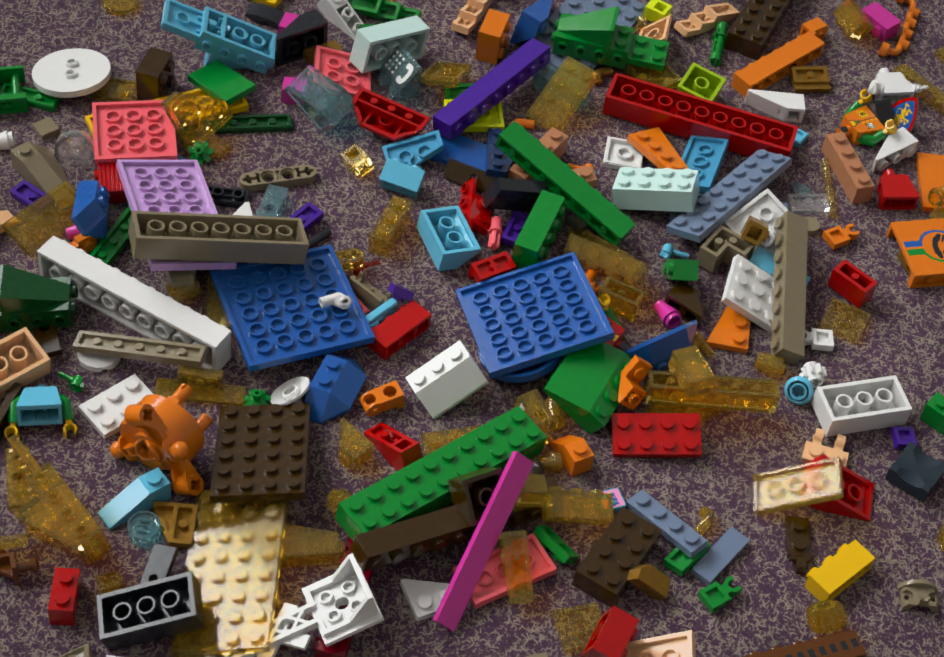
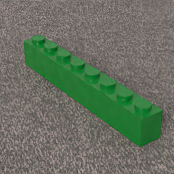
M513 121L499 134L495 146L536 181H545L546 189L549 192L565 197L564 205L613 247L616 248L630 235L636 225L632 219L623 214L615 204L603 197L583 177L576 174L568 164L562 162L554 152L549 151L537 138L528 133L523 126Z

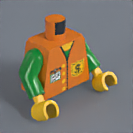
M867 89L861 90L860 100H856L842 116L840 127L836 129V133L844 132L853 145L874 146L886 138L887 134L893 135L898 130L897 126L894 125L893 119L887 120L884 127L867 105L862 106L864 103L872 101L871 93L864 97L867 94Z

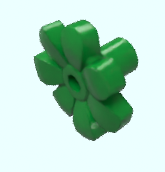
M198 140L195 141V147L190 146L188 148V152L192 154L189 156V159L198 160L199 166H202L204 161L209 163L211 161L209 155L214 154L213 148H208L209 143L207 141H203L202 144Z
M251 389L248 391L249 396H243L244 406L269 405L268 403L271 400L270 395H266L264 390Z

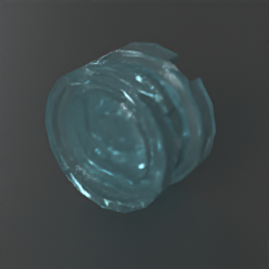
M139 511L133 514L127 522L129 541L139 548L152 547L154 543L156 544L161 537L159 517L150 511Z

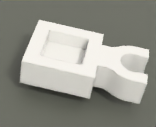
M812 328L811 332L805 330V346L811 345L812 350L833 351V330Z

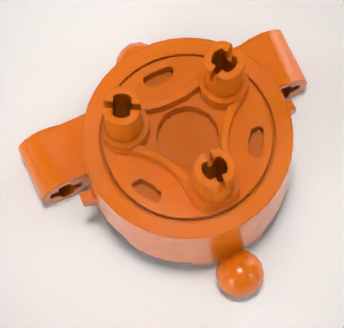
M182 383L172 396L166 398L155 394L146 395L137 404L127 406L124 412V419L120 423L119 430L121 436L118 438V441L112 443L110 453L117 459L124 457L128 461H136L138 459L152 469L158 467L160 470H170L174 492L178 495L196 496L202 492L204 483L191 464V461L203 448V433L213 420L205 413L195 420L182 407L187 398L193 394L192 388Z

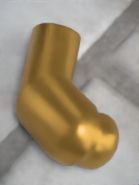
M612 67L596 69L591 75L593 84H601L603 82L602 77L612 76Z

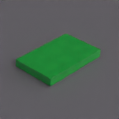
M215 60L188 75L189 82L225 106L256 90V84L219 60Z

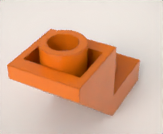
M636 355L621 371L618 402L632 410L647 395L639 383L653 368L648 361Z

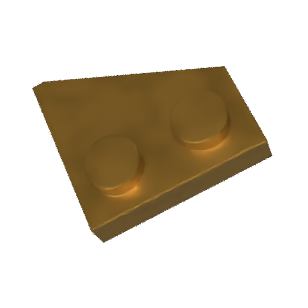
M153 501V510L167 546L192 549L198 505Z

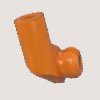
M520 118L513 120L525 129H534V120Z
M588 269L585 275L596 294L600 289L599 285L595 286L596 282H593L597 274L593 269Z

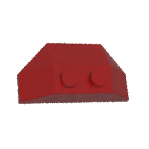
M363 87L360 88L352 99L359 126L393 142L421 133L431 120V117Z

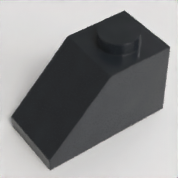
M891 99L871 101L862 105H867L884 127L887 120H894Z

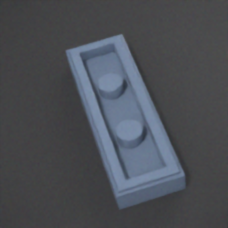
M731 526L697 562L690 573L709 586L749 544L750 539Z

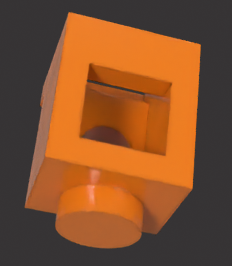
M819 17L802 24L799 35L810 31L822 40L825 37V33L828 32V25Z

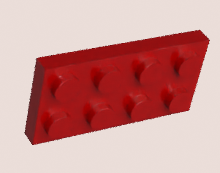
M613 413L611 415L612 457L701 458L700 413Z

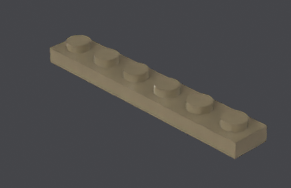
M79 330L72 345L73 351L79 353L197 368L202 367L208 352L207 346L84 330Z

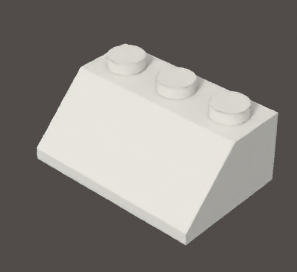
M460 340L405 377L433 419H437L489 383L470 352Z

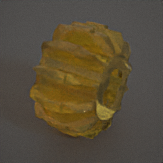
M826 599L825 601H818V603L811 604L806 609V619L810 631L818 634L822 632L826 634L828 632H835V630L842 629L847 624L845 608L842 602L837 600L828 601Z

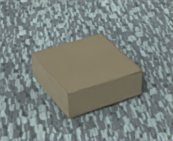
M51 117L32 123V129L42 141L60 134L59 127Z

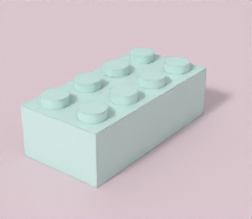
M416 15L357 29L349 61L361 73L386 68V63L388 64L387 67H390L392 63L398 65L399 62L402 64L422 58L430 28Z
M620 167L612 188L613 204L618 209L693 212L700 191L699 171L691 169Z

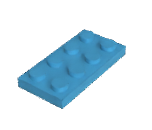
M690 136L682 160L689 169L699 171V192L706 193L713 187L728 149L729 139Z

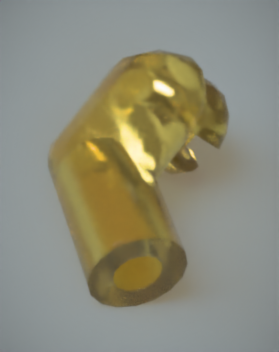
M703 506L699 510L698 514L702 519L693 528L701 536L710 528L714 520L715 512L707 506Z

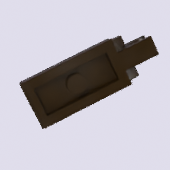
M786 516L784 521L787 558L789 561L794 562V574H804L806 563H810L811 558L809 518Z

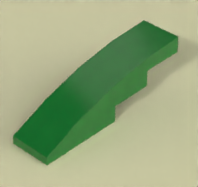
M347 0L356 13L385 22L416 15L421 18L422 15L421 10L403 7L402 3L387 0Z

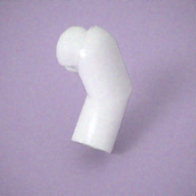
M339 292L319 298L321 308L333 305L341 309H348L352 303L349 296Z

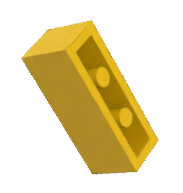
M856 539L850 544L845 543L838 549L836 555H829L819 568L813 567L807 573L806 577L808 579L804 587L825 606L868 572L876 558Z

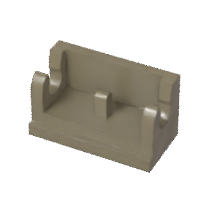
M362 271L359 272L358 279L355 275L349 278V283L355 296L372 311L393 296L390 292H387V296H385L365 280V273Z

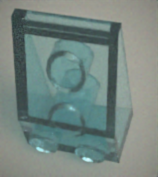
M308 65L284 89L323 133L335 127L354 107L352 103L353 97L344 87L311 65Z

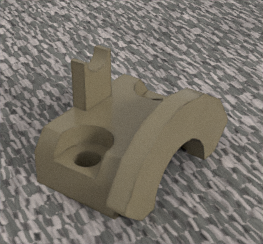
M912 579L897 585L902 610H909L916 606H925L930 609V612H938L939 607L936 594L938 593V588L933 582L923 579Z

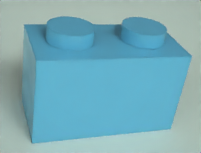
M387 158L379 177V186L417 199L425 179V171L417 165L410 166L404 164L400 159Z

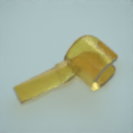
M644 15L637 17L634 33L640 28L648 26L647 18Z

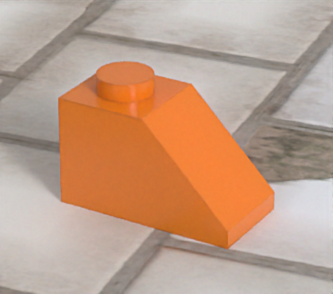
M568 435L550 442L571 477L591 470L594 454L584 438Z

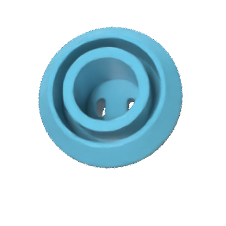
M795 376L786 382L784 393L791 403L803 405L812 399L814 388L807 378Z

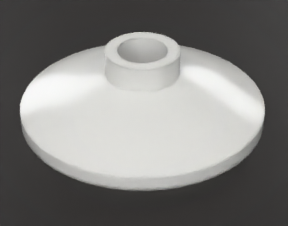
M301 376L286 381L272 393L271 404L285 406L300 402L302 396L309 389L310 380L307 377Z

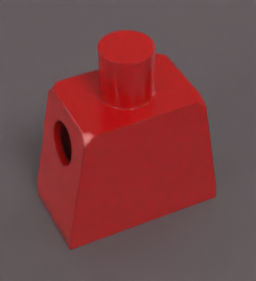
M887 169L881 175L877 185L879 210L915 209L920 196L909 176L906 174H895L893 169Z

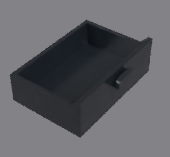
M498 178L487 192H482L485 209L529 212L532 211L541 191H547L545 181Z

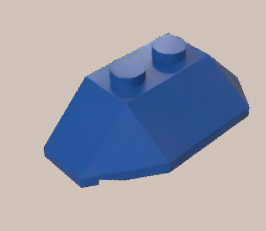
M98 180L78 182L71 220L82 236L105 239L107 238L110 219V194L108 189L102 186Z
M697 320L691 321L623 352L631 359L636 355L648 361L653 367L648 373L663 372L670 365L675 363L681 364L688 358L698 322Z
M336 352L326 354L309 385L304 403H310V421L324 424L327 420L339 417L351 410L367 379L366 374L355 359Z

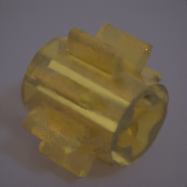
M333 488L326 496L328 498L326 507L336 516L338 503L352 496V494L344 488L338 491Z

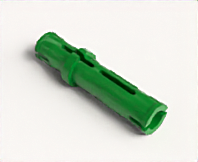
M723 21L717 23L716 32L712 38L714 42L709 63L712 66H719L721 64L728 29L727 23Z

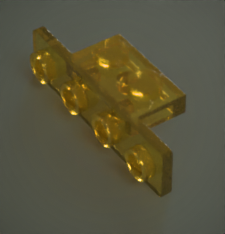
M179 366L177 372L178 380L157 378L154 394L166 398L172 396L180 385L184 383L193 390V394L186 401L243 406L245 386L224 384L223 370Z

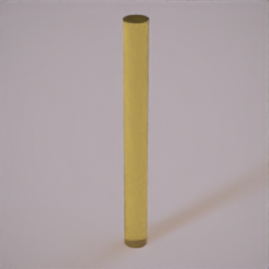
M822 158L820 161L829 218H836L837 213L828 158Z

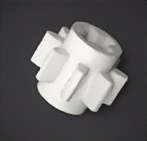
M815 361L805 363L801 368L802 373H799V376L807 378L812 383L813 388L821 386L825 381L824 377L827 376L825 367H821V364Z

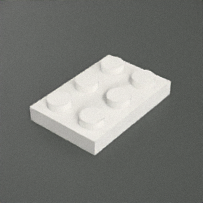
M133 374L79 405L78 408L80 413L104 439H107L120 431V423L124 419L126 407L137 404L144 396L153 393L136 374Z

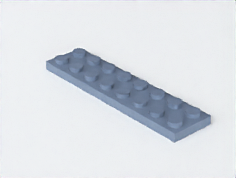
M758 149L712 187L710 191L696 201L693 212H682L666 225L667 233L700 243L792 165V158L768 152L764 149Z

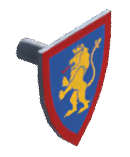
M908 97L892 105L894 125L898 129L904 127L908 132H911L916 125L919 97Z

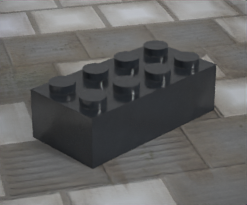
M192 571L96 595L99 636L101 642L110 652L205 628L201 585Z

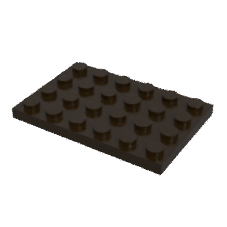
M295 403L285 406L273 404L220 407L210 488V503L306 499L310 403Z

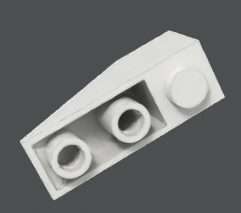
M320 0L317 6L325 18L355 40L356 29H359L360 24L364 23L347 0Z
M748 89L746 105L782 121L802 122L805 113L804 94Z
M904 127L899 128L893 135L889 134L877 154L870 172L882 171L888 165L897 164L901 159L913 156L916 152L918 140Z

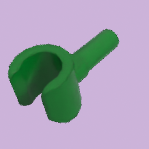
M62 371L58 372V376L70 382L69 388L72 391L81 392L84 383H82L83 379L80 375L73 377Z

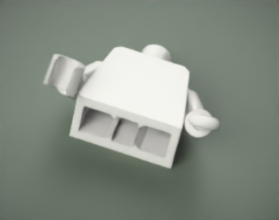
M881 68L878 74H876L875 80L871 81L867 92L874 95L875 101L891 99V104L893 105L899 100L913 97L914 93H920L922 90L929 89V86L912 84L901 72H889L888 68Z

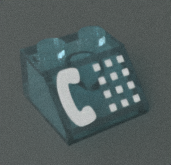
M400 45L381 65L379 81L382 86L389 90L390 95L401 103L419 96L422 68L404 47Z

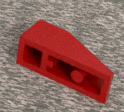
M382 422L364 432L368 440L397 471L423 458L419 442Z

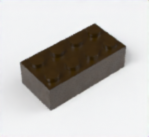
M622 507L576 570L572 585L610 608L615 606L630 585V582L627 581L629 570L638 565H644L658 545L662 529Z

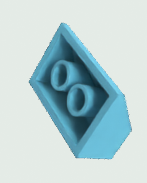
M458 205L421 210L416 228L438 271L457 269L481 251Z

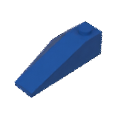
M538 0L523 10L509 43L515 44L535 38L540 33L543 34L548 26L546 22L553 0Z

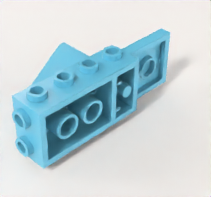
M165 0L160 28L195 41L194 48L205 51L203 67L215 60H219L231 69L249 68L266 74L268 69H272L274 66L277 34L207 6L204 11H201L176 0Z

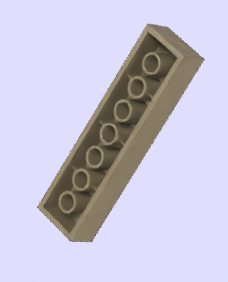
M131 211L128 229L133 259L304 265L309 247L301 218Z

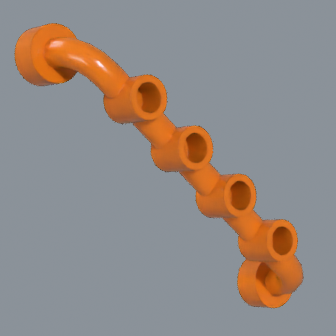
M896 0L900 4H903L905 1L910 7L895 49L889 48L890 44L883 41L878 52L879 56L885 57L886 54L897 56L902 51L906 52L917 22L915 19H917L920 9H917L915 0Z

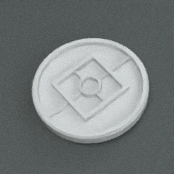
M81 48L65 49L51 53L40 59L32 69L34 86L46 95L59 98H74L93 93L102 88L111 77V65L107 57L97 51Z

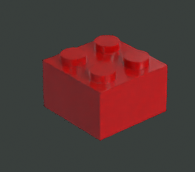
M612 606L601 616L581 657H626L628 653L626 646L629 641L632 642L639 631L636 628L639 619L616 606Z

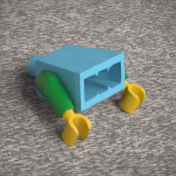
M38 384L36 387L24 388L21 395L10 403L7 419L9 426L4 430L6 440L8 441V437L12 433H15L16 442L20 439L16 424L18 426L63 424L65 422L63 427L64 438L67 439V431L69 430L73 431L76 437L77 426L72 423L74 415L70 399L63 394H59L55 386Z

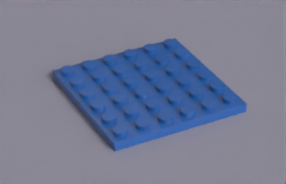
M331 244L308 249L304 265L241 263L236 265V269L209 270L210 279L249 372L374 343L375 336ZM337 292L349 296L352 300L351 306L348 309H341L333 305L321 308L319 304L320 297Z
M574 252L455 290L490 379L615 339L614 331Z

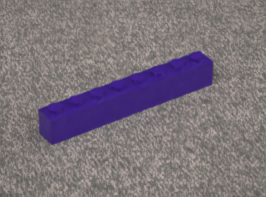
M534 38L530 39L434 114L433 130H439V133L449 140L460 135L492 107L499 104L507 95H510L541 68L548 65L551 59L550 47Z

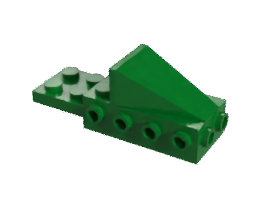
M612 7L579 15L562 13L560 20L556 19L554 28L556 31H553L551 42L554 43L552 51L554 54L625 69L626 64L662 72L669 42L633 34L634 28L616 25L620 7Z

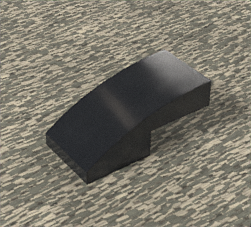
M252 2L244 16L260 25L264 21L278 30V25L285 13L274 7Z

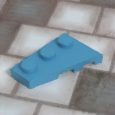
M439 130L382 146L386 160L387 158H397L402 160L404 164L418 166L443 151L444 145Z

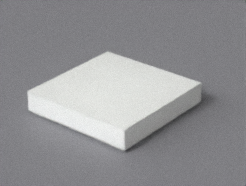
M608 136L602 167L617 170L620 167L627 166L642 168L644 155L626 139Z

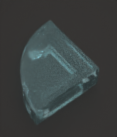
M792 182L791 190L795 201H814L815 194L809 187L801 183Z

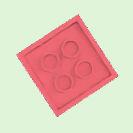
M317 45L314 56L312 90L353 99L361 87L371 91V71L361 73L349 61L351 53Z

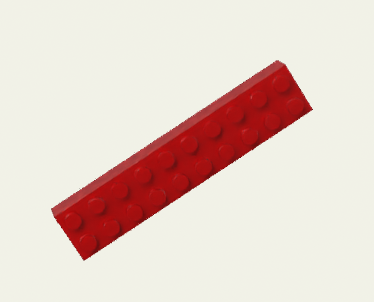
M615 73L605 96L602 110L604 114L650 128L659 127L661 131L690 139L691 135L729 139L727 151L750 157L758 149L789 157L798 130V126L619 73Z

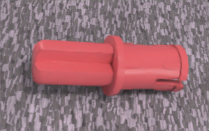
M500 216L491 218V225L487 232L489 237L488 248L492 249V251L500 248V240L503 235V218Z

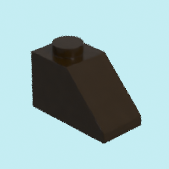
M681 280L667 293L665 303L678 310L682 319L687 323L697 320L698 328L703 315L699 293L692 286Z

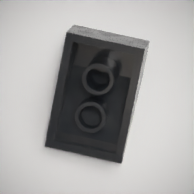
M317 9L300 14L276 36V67L303 59V50L327 43L328 22Z

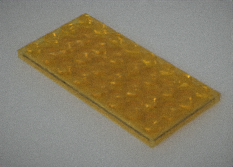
M210 489L202 490L197 495L196 505H198L192 546L188 548L184 573L192 571L201 585L205 628L174 635L171 649L173 657L270 652L289 500L210 503Z

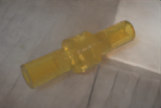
M696 331L692 343L696 347L699 346L708 357L711 356L714 350L707 344L706 338Z

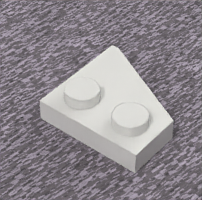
M402 579L400 581V585L417 621L435 615L449 583Z

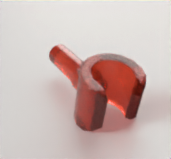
M380 259L364 263L361 260H354L352 263V268H354L353 275H359V272H363V269L381 264Z

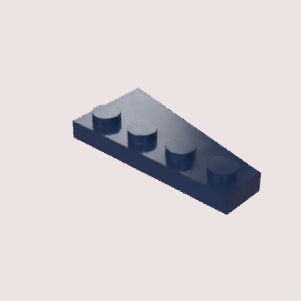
M488 128L485 176L506 178L514 161L495 146L499 134L503 131L500 128Z

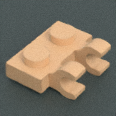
M816 428L812 442L807 440L805 442L801 462L807 464L824 454L846 467L849 453L843 451L846 436L838 434L834 447L830 448L821 445L825 430Z

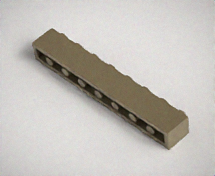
M787 211L781 217H778L775 222L776 237L774 240L775 254L773 258L775 266L773 272L774 288L772 291L773 306L771 310L773 319L770 348L771 358L794 365L804 357L808 219Z

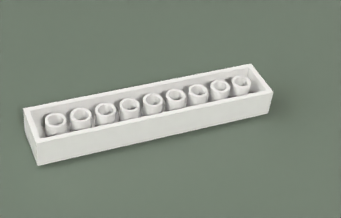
M52 236L37 251L40 275L47 278L71 276L73 285L78 287V298L76 299L150 339L207 346L208 352L202 367L214 374H217L230 360L231 330L226 326L210 320L207 316L201 315L190 307L178 303L172 297L165 296L153 287L139 282L136 278L122 273L118 268L109 266L101 259L95 258L84 250L78 249L67 241Z

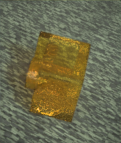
M356 143L340 154L344 165L358 179L374 168L369 155Z

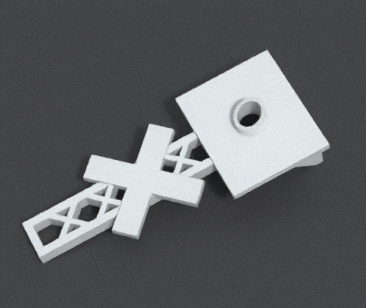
M351 553L333 575L302 588L308 604L299 608L296 605L284 603L277 618L267 623L249 618L243 629V634L203 651L204 657H216L220 654L224 655V657H275L281 644L305 651L311 640V636L305 633L316 628L319 629L324 643L328 647L384 621V618L361 568L356 562L353 553ZM342 605H347L345 609H338ZM312 613L314 619L310 621L304 620L306 615ZM242 644L247 645L244 651H236L238 646Z

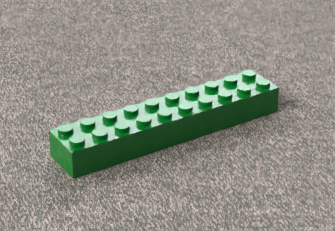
M517 406L339 502L335 520L353 540L355 535L438 511L452 503L448 479L485 467L501 468L503 473L513 451H518L526 458L531 459L542 452L547 436L520 406Z

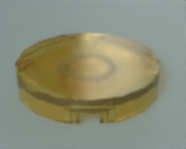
M101 0V6L111 15L125 16L132 11L133 13L137 10L139 0Z

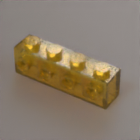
M570 233L563 251L566 254L574 252L579 262L580 259L587 262L586 266L598 270L599 267L606 270L605 274L615 278L618 274L624 277V282L635 285L636 282L643 284L651 265L573 233Z

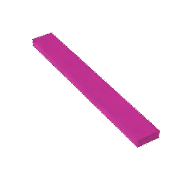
M518 451L512 452L432 619L449 631L455 632L534 465V462Z

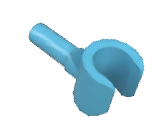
M670 243L665 244L660 252V257L669 259L671 255L689 258V254L675 250Z

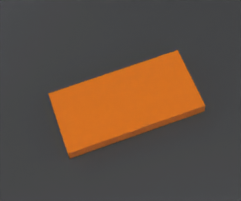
M917 152L915 158L921 211L944 214V155Z

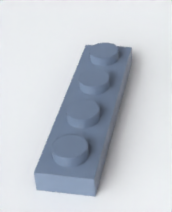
M644 490L639 491L626 501L628 509L662 529L661 535L688 557L693 558L707 547V539Z

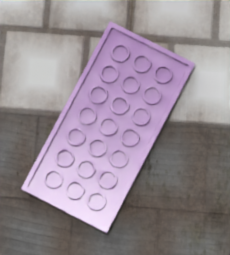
M117 159L116 168L131 211L218 214L198 160ZM147 259L151 271L236 269L237 262Z

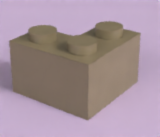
M720 225L700 246L696 260H699V266L713 273L722 262L731 266L733 257L737 254L749 261L755 244L741 238L739 234L727 227Z

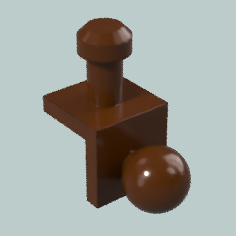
M0 549V576L12 578L15 586L20 585L18 573L30 570L37 572L40 569L37 558L33 557L30 558V561L16 563L14 552L7 553L5 550Z

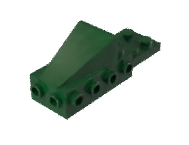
M0 264V333L14 332L24 327L28 330H34L33 326L42 327V329H48L49 325H56L57 328L74 326V316L77 314L76 298H78V287L73 285L71 276L47 278Z

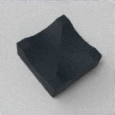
M910 441L898 459L889 468L885 479L924 502L944 475V462L928 456L916 444Z

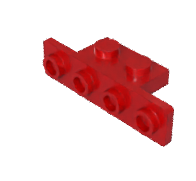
M472 178L465 182L460 189L461 201L459 207L471 231L474 229L486 235L490 228L491 209H485L483 197L476 193L477 179Z

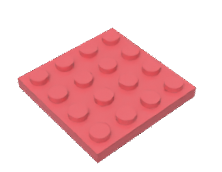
M172 99L92 103L95 165H98L99 162L115 163L117 159L178 160Z

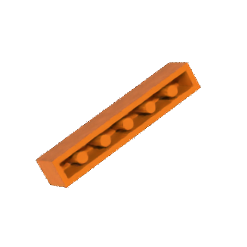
M810 31L799 35L784 46L776 48L768 55L762 56L754 63L748 64L747 67L737 70L733 74L731 87L745 98L748 89L763 90L789 75L791 67L804 66L820 57L825 42Z

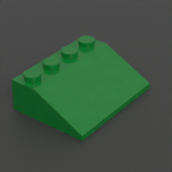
M606 342L566 354L543 391L578 425L591 434L605 427L619 404L618 393L621 371L630 362L631 358L625 352Z

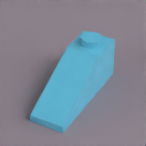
M157 467L135 479L98 512V515L107 528L112 530L152 509L153 501L165 502L171 499L170 482Z

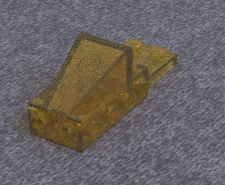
M15 434L7 439L11 445V448L8 450L20 469L24 470L27 474L25 480L29 487L26 490L32 497L31 501L14 512L25 532L36 539L85 560L88 565L99 561L104 556V553L112 548L102 529L50 462L40 467Z

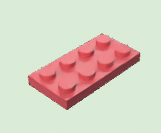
M534 533L492 551L469 600L474 609L556 574V566ZM458 565L455 566V567H452V574H453V575H454V573H455V571H456Z

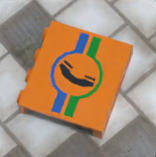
M944 218L891 222L886 236L887 238H896L911 271L907 281L909 288L943 286Z

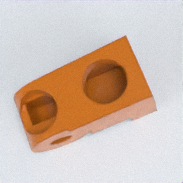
M396 380L370 390L360 398V402L369 417L395 407L396 409L405 407L404 394Z

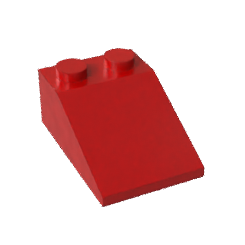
M824 454L806 464L801 495L802 502L816 510L867 522L871 520L874 483Z

